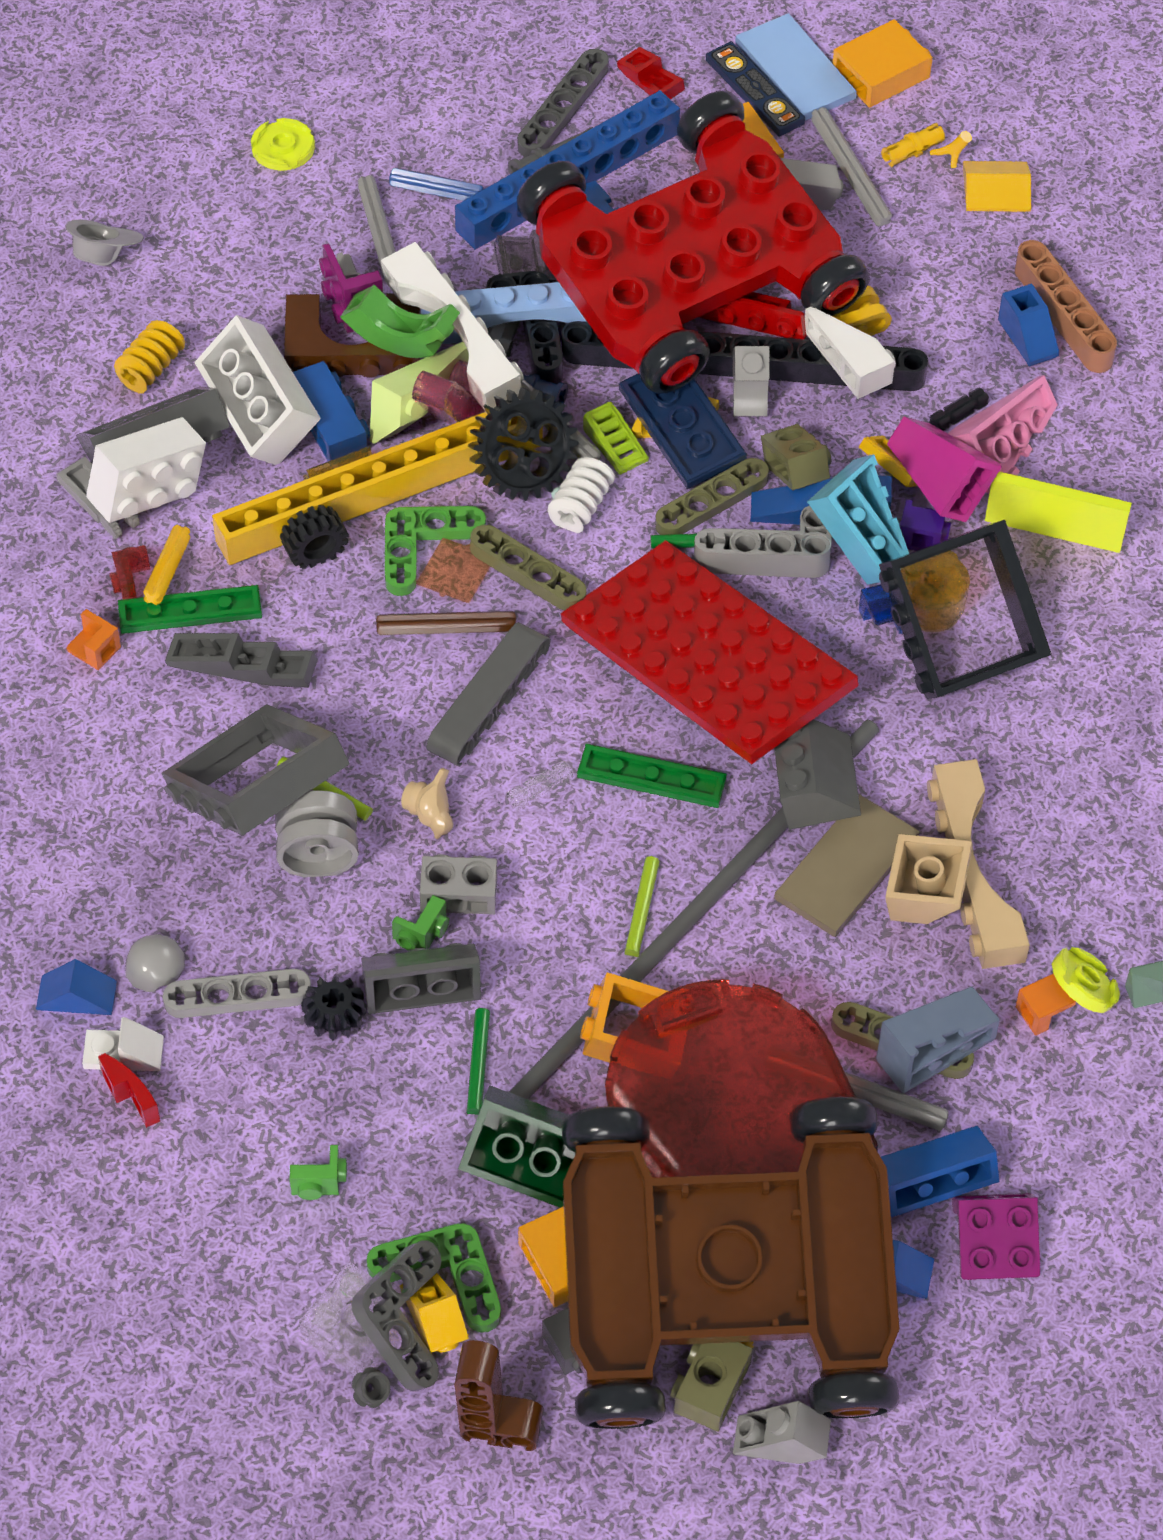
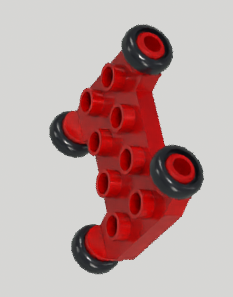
M719 90L701 97L688 107L679 120L677 138L685 149L690 153L696 154L695 162L700 172L606 214L587 201L586 194L584 193L586 190V180L582 171L572 162L557 161L547 164L534 172L522 185L517 196L519 212L528 222L536 225V233L540 241L541 259L612 357L635 369L640 374L644 385L657 394L669 393L690 383L704 369L710 357L709 344L705 338L695 330H685L682 324L775 281L795 294L799 300L801 299L805 309L813 307L830 316H835L853 305L865 292L870 282L868 267L857 256L845 255L843 253L839 234L770 144L745 129V123L743 122L744 106L729 91Z

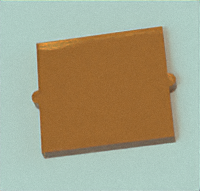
M442 538L417 580V585L439 592L441 597L447 595L470 603L490 565L471 554L470 544L464 546Z

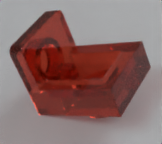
M145 545L127 547L111 552L115 571L109 573L111 586L114 594L121 593L122 599L137 598L132 573L150 569L148 551Z

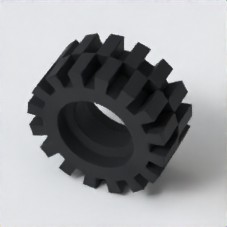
M318 505L317 510L311 506L307 508L308 512L304 514L301 510L296 513L298 516L296 519L291 517L287 520L289 525L282 527L283 533L280 534L281 542L296 567L299 565L300 568L306 569L308 564L310 568L315 567L317 563H326V560L329 558L331 560L336 559L335 553H342L345 550L343 545L348 544L349 540L347 537H349V534L336 510H333L330 506L325 508L324 505Z

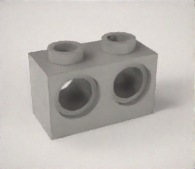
M444 854L422 856L420 882L421 912H423L430 898L434 895L446 901V913L495 915L497 859L484 856H472L470 858L450 857ZM436 881H445L446 883L436 884V883H434V882H436ZM474 882H481V883H484V884H482V885H473L472 883H474Z

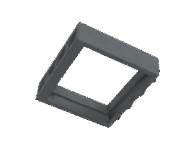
M266 704L161 774L167 784L164 790L166 794L172 797L175 805L179 804L187 808L189 812H195L203 816L207 821H213L223 829H229L243 836L350 763L336 733ZM272 743L296 753L233 796L208 786Z

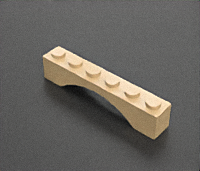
M974 759L934 765L932 780L927 781V793L930 802L936 801L938 810L935 811L938 832H944L946 839L972 841V826L982 808L985 794V786L978 761ZM972 847L962 897L964 903H961L960 907L962 922L964 926L970 925L972 935L969 936L971 955L973 958L979 957L982 969L1026 963L1030 944L1021 913L1007 904L990 887L979 869Z

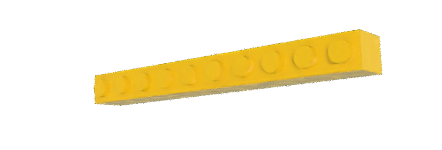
M483 412L476 416L486 418L488 414L486 412ZM476 416L470 417L213 514L215 541L228 565H232L282 546L283 544L280 539V534L283 533L282 527L289 525L287 520L291 517L296 519L298 517L297 512L302 510L303 514L307 513L308 507L313 506L317 510L318 505H324L325 508L330 506L333 510H336L341 521L345 522L473 473L481 464H475L469 459L477 454V451L469 448L468 444L477 441L478 438L471 434L470 430L480 429L481 424L475 419ZM517 416L509 420L508 431H512L516 427ZM543 426L539 431L540 439L543 438ZM498 436L496 439L500 442L511 443L519 448L521 446L532 449L541 447L529 441L520 442L505 436ZM508 450L500 454L498 462L508 459Z

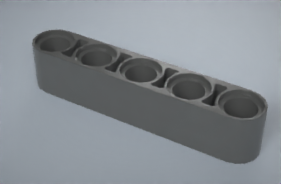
M515 623L435 726L427 741V751L460 767L462 765L460 763L462 758L466 754L470 755L482 739L479 736L485 728L489 730L501 714L499 710L504 703L508 705L519 691L518 685L523 678L527 680L539 663L536 661L542 654H547L551 639L522 623Z

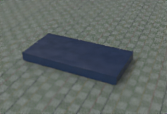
M638 373L619 383L620 392L687 490L747 459V453L695 378L682 388L664 394H657L649 390L641 381L640 374Z

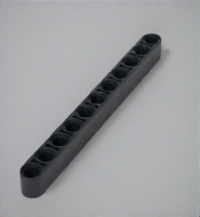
M575 321L563 327L562 354L567 362L578 365L633 369L612 357L588 322ZM697 331L705 338L710 348L708 362L700 372L702 375L733 377V348L735 346H769V380L847 386L811 340ZM883 346L884 349L890 350L893 354L896 366L894 368L892 384L881 389L917 391L925 385L928 368V356L925 352L915 348Z

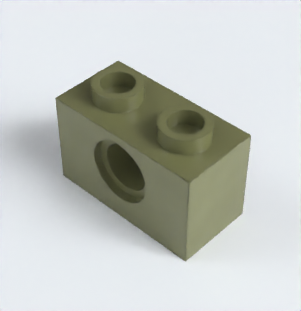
M739 1342L693 1344L687 1358V1363L691 1364L686 1376L678 1375L671 1390L670 1397L675 1399L674 1413L719 1432L751 1365L753 1348ZM705 1375H712L719 1381L715 1384H706L700 1378Z

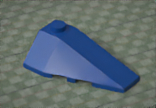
M877 472L881 485L886 486L889 495L886 497L891 511L892 475L887 472ZM836 475L796 490H791L787 485L752 492L750 522L800 525L801 512L805 507L809 506L807 501Z

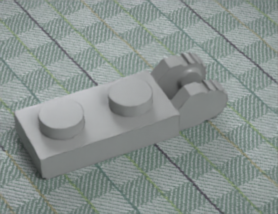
M86 457L81 458L57 473V481L97 523H101L114 539L122 536L119 524L116 521L109 523L86 497L92 463ZM137 514L129 518H123L132 528L140 524Z

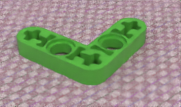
M474 506L397 507L390 510L385 518L386 589L393 595L405 596L412 593L416 588L417 540L470 539L474 528L486 525L485 513ZM455 518L456 527H451V519ZM433 519H439L445 523L440 529H431L426 524ZM467 519H474V526H467ZM398 520H405L404 535H398ZM399 547L407 548L410 551L405 557H396L391 552ZM397 568H404V583H397Z
M464 1223L454 1224L383 1243L369 1251L367 1271L370 1277L373 1278L383 1269L381 1266H377L380 1257L386 1256V1259L390 1262L400 1253L399 1251H402L411 1244L423 1240L432 1242L441 1254L440 1269L450 1268L468 1326L474 1331L483 1333L489 1332L499 1325L501 1320L500 1302L478 1233L472 1226ZM462 1236L464 1241H469L467 1242L469 1258L463 1261L459 1246L454 1245L455 1237ZM417 1261L410 1267L413 1270L422 1267V1262ZM469 1270H475L482 1274L483 1281L477 1286H466L461 1281L462 1275ZM394 1272L391 1274L390 1282L402 1280L398 1274ZM482 1295L485 1309L490 1311L489 1319L482 1320L480 1315H475L477 1313L475 1297Z

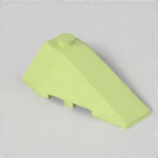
M464 342L372 381L370 442L375 444L389 438L425 416L466 377L469 353Z

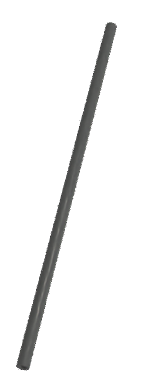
M865 720L850 736L853 758L879 733V728L873 721ZM783 807L620 975L621 977L641 982L788 828ZM610 999L607 1016L621 1001ZM590 1007L509 1093L529 1099L585 1041L580 1039V1033L586 1016L591 1017L593 1007ZM471 1132L465 1137L466 1143H468Z

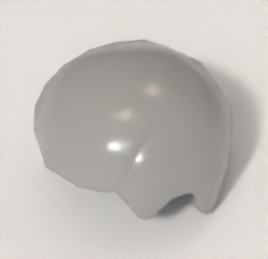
M162 934L144 936L138 939L131 946L125 962L126 978L133 987L146 992H155L159 987L175 982L185 968L184 952L179 944L169 936H163Z

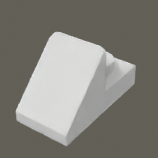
M126 1017L121 1018L120 1031L86 1030L83 1068L100 1069L98 1056L106 1053L130 1070L160 1071L164 1036Z

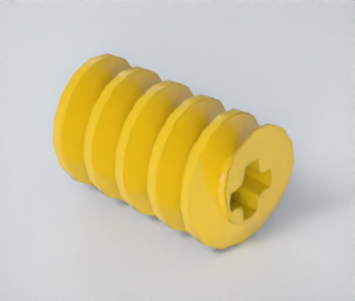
M151 321L146 326V329L138 335V338L115 360L114 368L119 380L130 390L143 394L147 390V385L153 384L155 377L163 373V368L170 365L171 359H175L178 356V351H182L185 348L183 335L174 326L165 321Z

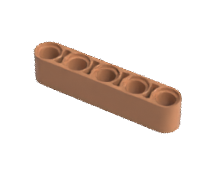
M1027 240L1021 243L1018 247L1015 264V274L1024 286L1033 284L1048 306L1052 324L1088 370L1095 373H1103L1110 370L1117 346V340L1113 333L1042 242Z

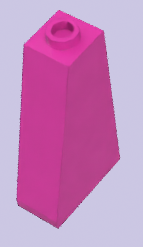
M905 416L887 442L889 448L906 468V471L937 513L942 517L967 522L1002 468L999 462L934 425Z

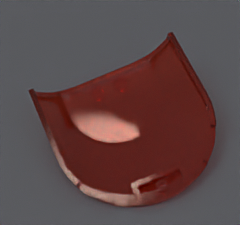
M726 979L706 980L680 986L655 998L638 1011V1017L630 1024L626 1031L624 1029L621 1031L614 1044L605 1080L607 1106L634 1108L643 1112L649 1120L650 1139L641 1148V1152L652 1178L798 1172L804 1148L803 1143L797 1141L790 1130L789 1118L792 1110L801 1103L819 1098H856L826 1033L804 1008L801 1010L797 1009L783 999V994L755 983H753L752 987L731 985L729 980ZM873 1134L870 1137L871 1142L878 1152V1143Z

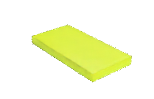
M999 471L990 486L985 521L994 523L1005 520L1008 527L1120 553L1132 503Z

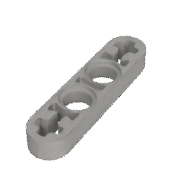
M299 969L180 980L169 984L163 991L162 998L166 1012L175 1018L301 1005L303 999L306 998V990L308 986H311L309 976ZM290 982L298 983L297 993H291L289 989ZM272 983H277L278 996H273ZM255 985H260L267 990L266 994L259 999L249 998L246 995V991ZM217 989L225 990L229 994L228 998L221 1003L211 1002L208 996ZM196 991H201L202 1004H197ZM176 994H184L183 1005L176 1004Z

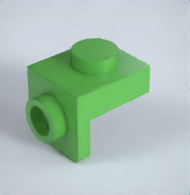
M432 895L415 924L395 916L392 921L393 939L396 940L399 946L409 951L415 948L429 949L435 937L442 938L448 928L450 918L446 914V901Z
M330 1145V1164L290 1165L291 1195H298L305 1200H316L321 1198L322 1195H339V1182L347 1181V1159L339 1158L338 1145Z

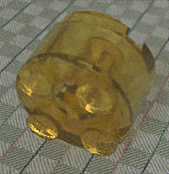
M950 550L901 568V573L921 630L925 632H940L953 627L964 613L970 586L969 573L963 563L958 560L957 554Z

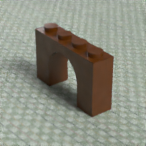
M386 293V297L398 307L414 314H421L419 307L401 303L394 293ZM286 294L284 359L292 372L324 361L330 372L335 371L339 378L344 375H362L367 378H373L377 375H387L421 360V358L399 356L381 349L370 342L357 345L335 342L328 338L321 330L320 294Z

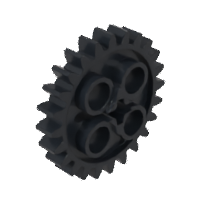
M520 387L517 396L514 391L509 389L506 393L507 400L496 395L494 396L496 407L492 408L486 404L483 406L488 414L486 418L475 417L477 422L481 424L480 429L470 430V433L478 438L477 441L468 444L469 448L477 451V454L469 459L475 464H481L474 471L475 474L480 477L485 476L482 483L489 488L494 486L493 492L501 496L505 492V497L514 500L516 495H518L520 499L527 501L530 492L539 499L541 497V488L550 493L553 492L551 482L555 480L562 484L563 479L560 472L562 470L566 472L571 470L566 464L567 459H577V456L569 452L570 447L579 445V442L570 438V435L578 429L573 425H567L573 416L567 412L562 413L565 405L559 401L554 403V396L548 393L543 396V392L535 388L530 395L529 390L524 387ZM517 416L516 427L512 431H508L509 420ZM548 423V433L544 438L540 439L539 431L543 425ZM498 436H505L520 442L529 441L537 446L550 447L551 451L545 453L525 446L519 448L511 443L500 442L496 439ZM508 450L507 461L499 465L500 454ZM539 457L540 463L538 468L531 472V462Z

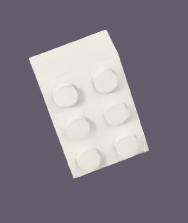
M181 417L98 444L95 447L86 497L109 523L129 518L134 514L152 508H158L163 504L181 498H187L196 491L206 442Z

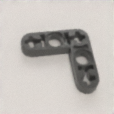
M427 1240L416 1242L404 1248L355 1294L351 1304L355 1319L399 1382L410 1391H419L434 1385L439 1374L435 1358L400 1310V1307L440 1269L441 1254L438 1248ZM421 1254L424 1258L421 1263L422 1267L413 1270L410 1266L420 1259ZM393 1272L398 1274L403 1281L401 1293L396 1292L392 1288L390 1278ZM381 1296L384 1300L379 1301L373 1307L372 1313L369 1309L372 1303L371 1299ZM391 1328L396 1329L401 1336L402 1343L399 1349L394 1348L389 1341V1331ZM410 1352L411 1355L406 1356V1360H404L402 1356ZM417 1365H419L421 1368V1371L418 1374L419 1378H417L415 1372L418 1369Z

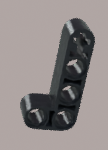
M539 271L505 273L489 278L486 288L549 283V279L544 273ZM522 320L532 374H539L543 380L556 384L562 382L563 354L557 321Z

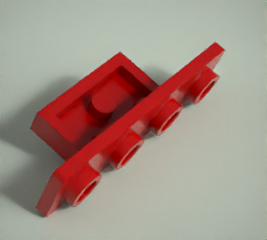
M751 292L700 316V318L784 338L805 339L807 337L804 313L793 310L790 300Z

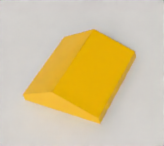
M963 161L966 211L1031 212V173L1027 162Z

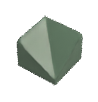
M1163 961L1129 969L1125 988L1134 1008L1163 1002Z

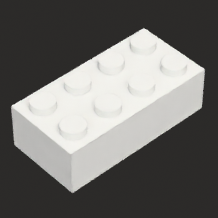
M236 315L194 362L210 388L217 389L226 416L250 457L274 465L280 464L321 419L262 324Z

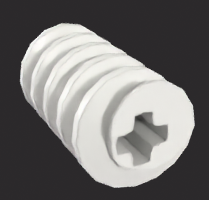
M591 457L577 459L572 465V469L566 475V479L560 485V489L555 493L554 499L548 505V514L553 523L575 533L583 532V525L591 521V515L596 512L597 505L602 502L603 495L608 492L609 485L615 480V474L612 469L602 461Z

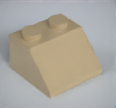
M898 834L885 896L890 920L929 924L959 910L973 847L972 841Z

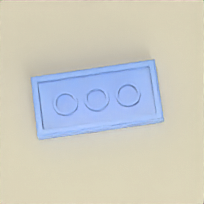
M789 13L736 35L735 43L805 116V121L812 118V112L815 109L819 110L824 107L827 110H831L856 99L857 91Z

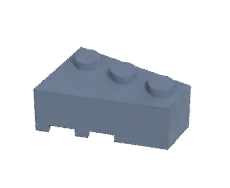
M969 987L883 1021L876 1060L904 1094L995 1040L1000 1019L973 987Z

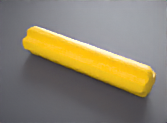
M175 525L172 528L143 591L146 603L152 602L158 605L162 602L191 538L189 535L190 529L187 526Z

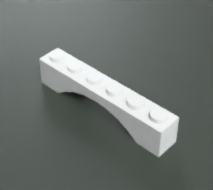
M414 242L383 258L381 264L384 280L401 303L416 306L431 313L448 304H452L460 312L452 325L467 347L469 353L467 366L469 388L471 394L484 409L483 406L485 404L492 408L496 407L494 399L496 395L507 400L506 393L509 389L518 396L521 381L524 379L521 369L516 362H509L501 343L497 339H491L484 321L480 317L475 318L466 298L455 293L446 273L440 274L432 255L428 251L423 252L418 244Z

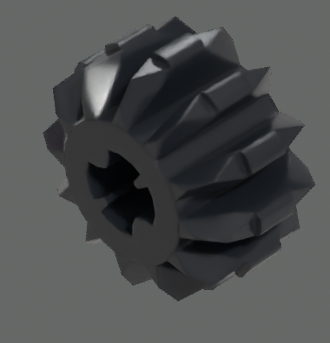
M334 974L332 982H326L319 977L317 981L318 987L308 986L306 998L301 1002L302 1012L305 1014L304 1022L307 1028L314 1027V1033L317 1037L323 1035L327 1030L332 1041L336 1038V1032L341 1031L344 1036L349 1038L351 1027L360 1029L362 1017L367 1013L364 993L361 987L354 988V982L351 978L340 983L339 977Z

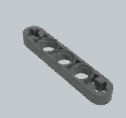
M589 49L582 53L519 133L517 148L520 155L526 157L535 148H543L545 150L550 147L609 70V57L606 52L600 49ZM589 63L594 64L591 67V72H589ZM584 81L587 85L584 87H574L571 83ZM559 101H568L571 103V105L568 107H559L556 105V103ZM543 121H552L556 125L550 128L542 127L540 123ZM536 134L538 135V136H537V144H536V143H532V142L535 140V138H536Z

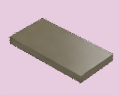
M860 794L861 816L836 820L774 895L776 901L833 937L840 933L891 871L898 834L919 836L920 832Z

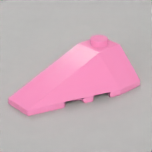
M1042 375L959 424L948 434L999 462L1002 466L1000 472L1018 476L1020 470L1015 466L1020 455L1025 457L1030 455L1032 448L1028 443L1032 434L1043 432L1057 407V402L1045 375ZM990 486L986 491L988 494L990 492Z

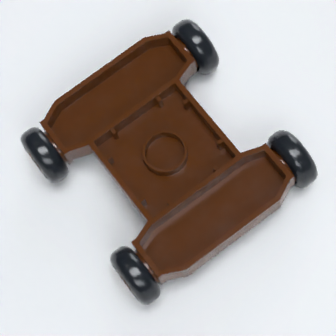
M828 1097L809 1100L796 1106L790 1113L789 1120L793 1137L803 1143L804 1148L798 1172L652 1178L641 1152V1148L650 1139V1123L643 1112L621 1106L593 1107L576 1111L564 1120L562 1124L563 1142L569 1150L575 1152V1157L563 1181L570 1350L586 1377V1386L588 1387L578 1393L575 1398V1414L580 1423L592 1428L623 1429L651 1425L662 1419L666 1410L665 1396L659 1387L651 1384L654 1364L661 1345L807 1339L819 1366L821 1377L811 1383L808 1392L810 1407L817 1413L827 1418H863L889 1413L897 1407L899 1403L898 1385L892 1376L883 1374L888 1368V1356L900 1326L887 1167L870 1138L876 1132L878 1126L877 1113L872 1103L854 1097Z

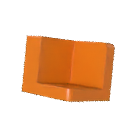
M85 609L80 614L83 630L66 648L69 653L99 670L121 648L117 627Z
M1051 974L1019 989L1015 1007L1036 1036L1049 1029L1052 1016L1075 1006L1076 1001L1063 990L1054 974Z

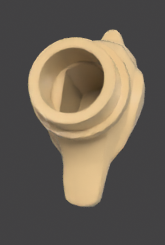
M444 768L439 770L434 780L429 784L422 781L418 783L414 781L409 782L401 798L403 809L408 810L410 814L418 815L419 821L431 828L434 838L437 840L442 835L448 834L453 828L445 787L449 770Z

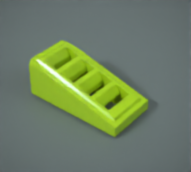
M611 401L584 414V432L619 475L649 460V457L628 424ZM613 430H616V432H614V433H612V434H610V435H608V436H605V434H607V433H609V432H611V431H613ZM623 440L625 441L624 443H622V444H620V445H618V446H616V447H614V448L612 447L613 445H615V444H617V443H619V442H621V441H623ZM630 450L634 452L622 459L618 457Z

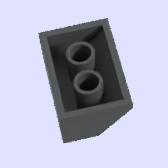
M813 719L774 748L780 800L789 830L861 816L852 744L849 734Z
M453 943L446 947L435 949L415 948L408 952L396 954L377 953L371 957L361 958L368 1014L481 1000L480 960L474 943L466 945Z

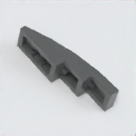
M175 633L165 663L167 666L261 685L309 688L318 659L314 651H281L276 642H243L239 633Z

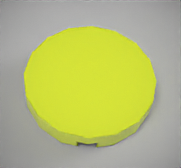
M279 118L276 119L277 122L269 124L268 121L261 124L254 131L251 138L253 157L259 164L269 169L279 171L292 170L304 165L313 156L315 150L314 136L311 134L310 128L298 120Z
M1066 947L1054 957L1051 965L1055 978L1063 990L1082 1007L1092 1012L1105 1013L1118 1002L1120 997L1118 983L1114 978L1111 981L1105 975L1108 971L1106 966L1094 955L1075 947L1068 951Z

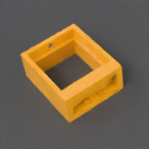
M607 972L600 985L593 984L589 994L587 1005L593 1007L591 1017L586 1016L580 1033V1039L585 1040L582 1054L654 1077L671 1079L681 1062L694 999ZM610 999L668 1016L661 1050L604 1033L603 1030Z

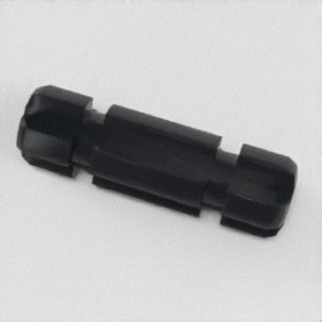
M976 388L969 392L968 395H964L943 407L944 411L940 409L930 415L929 423L944 431L950 427L949 423L954 425L975 413V408L980 410L988 404L989 396L982 388Z

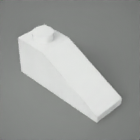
M806 308V335L857 399L892 384L896 362L890 350L884 349L876 338L816 308Z

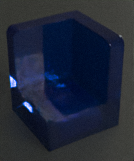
M881 584L861 589L859 612L863 621L873 619L874 624L877 626L894 622L891 614L892 601L889 593L884 591ZM895 624L898 633L903 634L901 627Z

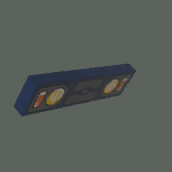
M732 41L706 53V61L745 102L751 104L758 116L778 137L805 124V116Z

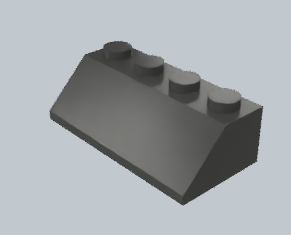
M199 386L79 433L76 437L90 462L93 463L96 445L181 417L190 424L205 442L222 437L221 430L229 428L230 424L217 389Z

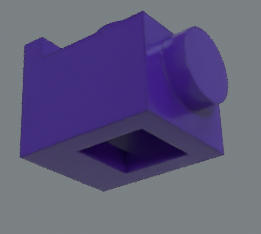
M906 499L900 529L907 549L917 551L949 538L951 522L945 521V517L940 516L936 510L912 506L913 500Z

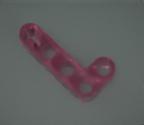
M459 360L455 364L449 379L422 371L415 381L412 392L413 400L439 421L452 425L480 414L482 409L470 392L467 377L468 362Z

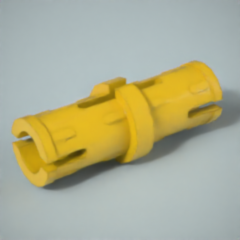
M933 123L916 133L909 132L904 135V139L884 147L881 150V156L886 162L891 160L888 165L893 167L908 158L918 157L926 149L942 143L945 140V133L942 127L938 126V123Z

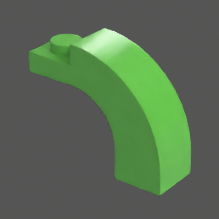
M373 285L355 294L340 318L362 338L381 349L403 357L425 358L435 355L443 341L450 336L455 328L452 324L460 312L452 304H448L429 314H414L395 305Z

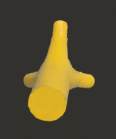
M962 131L950 144L939 149L930 150V155L950 154L951 168H956L958 157L972 140V136L968 131Z

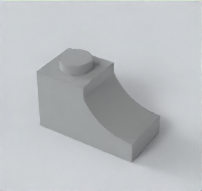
M735 346L733 348V417H767L769 346Z

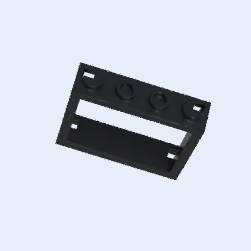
M1005 520L990 523L879 564L881 586L885 592L889 593L893 604L891 607L892 618L895 624L901 627L905 639L903 640L904 652L907 658L912 660L917 673L914 677L919 692L924 694L927 699L944 696L1052 655ZM984 538L1022 652L939 682L900 569Z

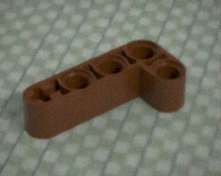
M478 1340L464 1342L454 1383L460 1436L470 1442L471 1438L487 1440V1445L506 1448L518 1445L526 1447V1451L535 1450L538 1444L544 1411L543 1406L530 1399L503 1395L500 1356L497 1347L488 1342Z

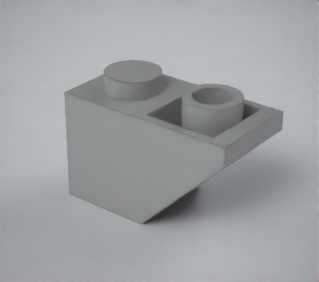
M800 1401L739 1415L733 1454L795 1464L827 1458L831 1419L817 1413L814 1409Z

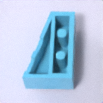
M874 454L851 461L807 501L867 585L880 582L879 573L881 570L879 564L909 553L897 517H892L886 497L889 495L886 486H882L875 468L878 463Z

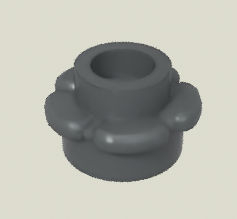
M374 1367L365 1368L363 1373H357L352 1380L353 1398L362 1407L368 1405L370 1408H376L390 1394L388 1378ZM368 1384L372 1385V1390L370 1392L367 1391Z

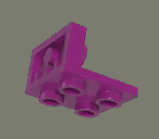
M330 244L322 245L323 258L319 259L320 269L325 278L324 281H321V289L326 301L331 299L333 301L332 313L336 323H343L346 332L351 333L354 330L340 316L355 294L373 285L383 293V280L378 270L346 279Z
M1031 1193L963 1195L952 1198L953 1212L958 1215L960 1276L963 1280L1040 1276L1038 1197Z

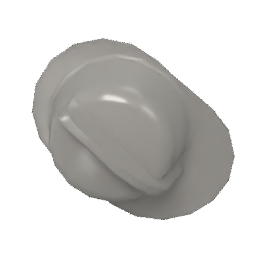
M71 220L65 225L67 232L72 235L74 256L82 261L100 266L109 265L114 262L123 246L135 245L144 239L143 235L136 231L106 226L90 220Z

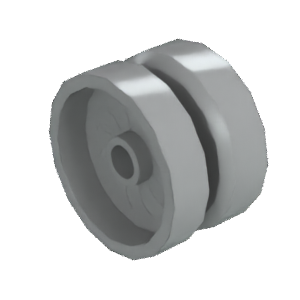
M313 790L276 813L275 831L278 835L276 859L280 867L290 874L303 878L336 876L348 871L357 862L359 855L358 838L355 833L357 829V811L353 802L344 795L330 791Z

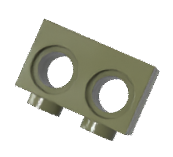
M798 423L761 435L764 461L768 465L769 470L791 490L830 478L828 465L831 464L832 459L828 447L821 444L812 433H808Z

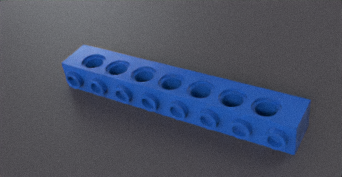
M659 90L455 205V231L474 250L480 248L527 221L518 210L517 196L525 181L538 169L557 161H569L582 171L586 183L594 180L597 181L676 136L677 125L680 120V108Z

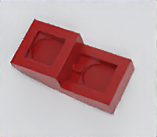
M638 47L617 61V67L621 72L650 96L661 90L669 99H672L685 90L684 79L663 69L661 57L642 47Z
M106 1053L99 1055L98 1060L101 1073L116 1103L131 1097L146 1128L160 1122L158 1105L144 1083L117 1059Z

